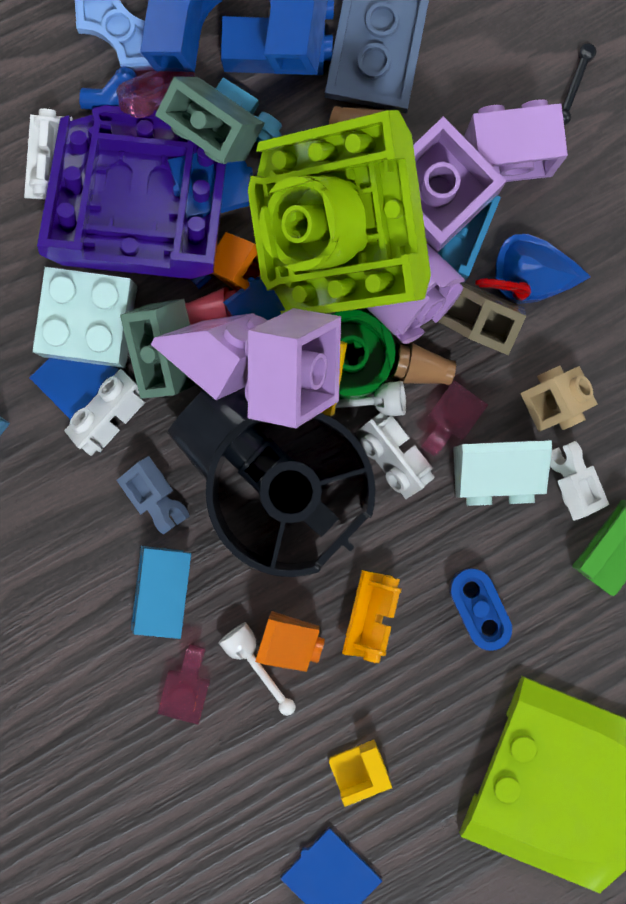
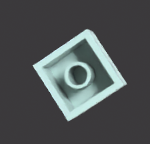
M45 267L33 353L44 358L126 369L128 346L120 315L134 310L137 285L131 278Z

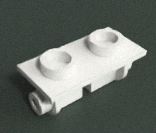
M43 108L39 109V115L30 114L24 198L46 199L58 127L62 117L56 116L55 110Z
M120 369L114 376L109 377L102 383L98 394L85 408L78 410L73 415L70 425L64 431L79 449L82 448L90 456L96 451L101 452L120 431L110 420L117 416L126 424L146 403L143 399H140L137 383Z
M380 413L355 432L367 456L376 460L386 473L389 485L395 491L401 493L405 499L422 490L425 485L435 478L431 473L433 467L415 445L405 453L400 450L399 446L406 442L409 437L393 416L388 417Z

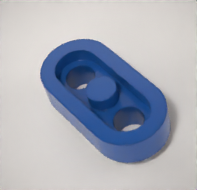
M474 568L463 569L456 573L450 583V596L471 640L484 650L494 651L501 649L511 638L512 624L491 579L484 572ZM470 581L475 582L478 586V591L473 597H467L463 593L464 585ZM487 620H493L496 624V630L491 635H484L481 630L482 624Z

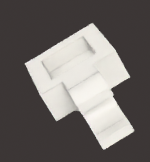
M576 441L563 446L567 460L564 459L558 447L552 450L550 467L564 476V478L557 482L562 491L563 501L569 508L573 521L586 517L609 505L594 466L586 468L582 449Z

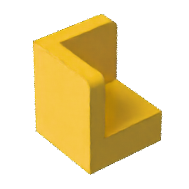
M375 739L329 758V764L338 784L344 807L392 788L389 774Z

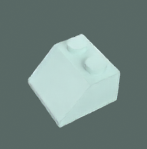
M552 440L462 444L453 447L455 496L458 498L466 497L467 506L492 505V496L508 495L509 504L535 503L534 494L547 493Z

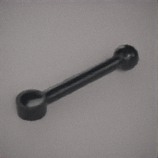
M590 43L582 45L578 53L580 62L562 106L564 125L568 124L571 120L569 111L588 62L593 60L597 52L595 46Z

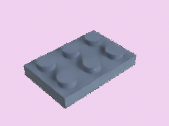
M343 0L326 84L325 98L386 110H398L401 113L407 114L429 0Z

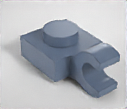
M149 456L137 462L116 480L140 515L146 511L150 513L156 528L162 534L175 526L174 522L179 525L190 517L188 510L182 503L167 497L173 490Z

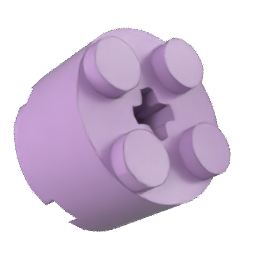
M428 243L427 249L431 277L425 299L367 308L403 344L413 342L426 333L420 326L431 319L437 323L456 302L463 290V286L460 283L465 281L464 278Z

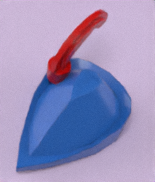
M515 234L507 238L499 250L495 264L496 279L481 278L480 280H475V285L481 288L498 289L508 301L523 304L539 302L572 289L591 276L575 261L549 242L529 234Z

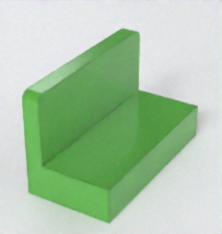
M626 500L620 501L572 566L611 596H615L626 582Z

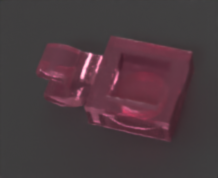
M453 381L428 415L438 424L421 448L435 457L445 446L452 434L463 440L488 404L456 381Z
M189 645L185 653L182 671L170 670L168 672L157 714L199 725L211 681L199 677L206 651L205 648Z

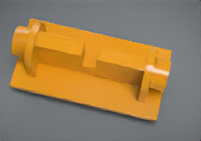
M362 570L342 654L363 657L364 660L373 663H380L381 656H386L391 626L382 624L383 616L394 618L399 594L402 591L398 587L400 579L390 575Z

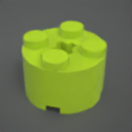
M335 176L288 177L277 182L272 187L269 193L273 194L269 199L268 205L262 206L259 216V228L264 247L272 258H278L286 265L283 267L291 271L338 267L350 261L356 253L363 251L366 247L367 234L364 205L359 196L357 186L349 180H343Z

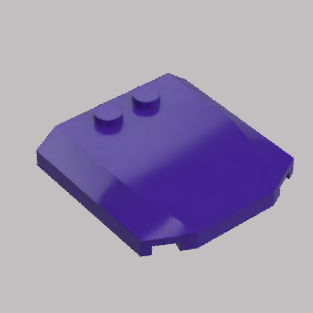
M104 105L93 108V115L70 121L69 115L61 117L37 243L39 255L62 266L186 279H194L214 272L226 164L212 160L198 145L175 134L171 130V126L155 116L157 110ZM197 153V161L201 166L208 167L214 164L216 171L211 213L203 218L195 216L187 221L186 210L193 157ZM186 156L179 198L174 195L173 187L175 182L168 160ZM197 180L193 184V199L199 203L206 202L210 197L209 183L205 180Z

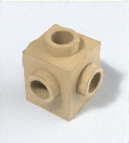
M561 365L537 376L540 382L539 385L521 393L538 432L558 423L562 430L572 427L586 420L583 414L584 411L598 405L593 395L592 385L584 376L580 366L565 373Z

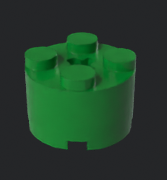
M356 309L335 312L331 315L341 316L340 341L346 342L347 346L353 347L354 352H362L363 355L357 359V363L354 366H350L348 360H344L339 398L357 399L367 397L376 392L391 373L395 361L393 337L389 329L369 313Z

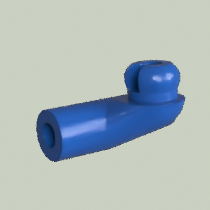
M121 67L116 70L103 89L81 88L80 108L92 110L104 105L123 107L136 93L138 87L136 73L128 67Z

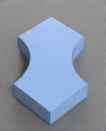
M75 0L76 28L79 34L94 35L109 43L117 52L121 67H128L133 71L154 70L140 52L145 20L132 15L120 0Z

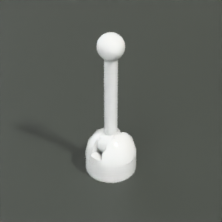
M402 381L388 382L382 384L372 397L339 399V402L336 403V408L374 405L384 415H405L406 395L404 384Z
M244 622L227 633L218 642L226 654L234 659H247L278 701L279 711L286 716L293 714L296 708L294 701L285 698L263 666L255 662L256 657L253 652L256 648V638L247 623Z

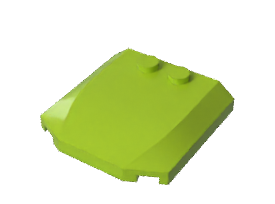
M398 110L382 111L258 142L256 152H262L257 176L250 177L248 196L260 276L267 290H274L285 310L280 311L281 314L293 308L326 314L425 299L431 271L413 139L409 128ZM294 176H335L353 182L357 186L366 213V247L363 251L356 253L350 261L338 267L307 271H291L283 267L286 265L278 258H272L266 251L259 228L260 212L262 206L268 205L269 199L273 194L269 193L272 187L282 179Z
M521 676L506 713L508 720L478 794L475 793L459 834L462 838L601 893L626 871V718Z

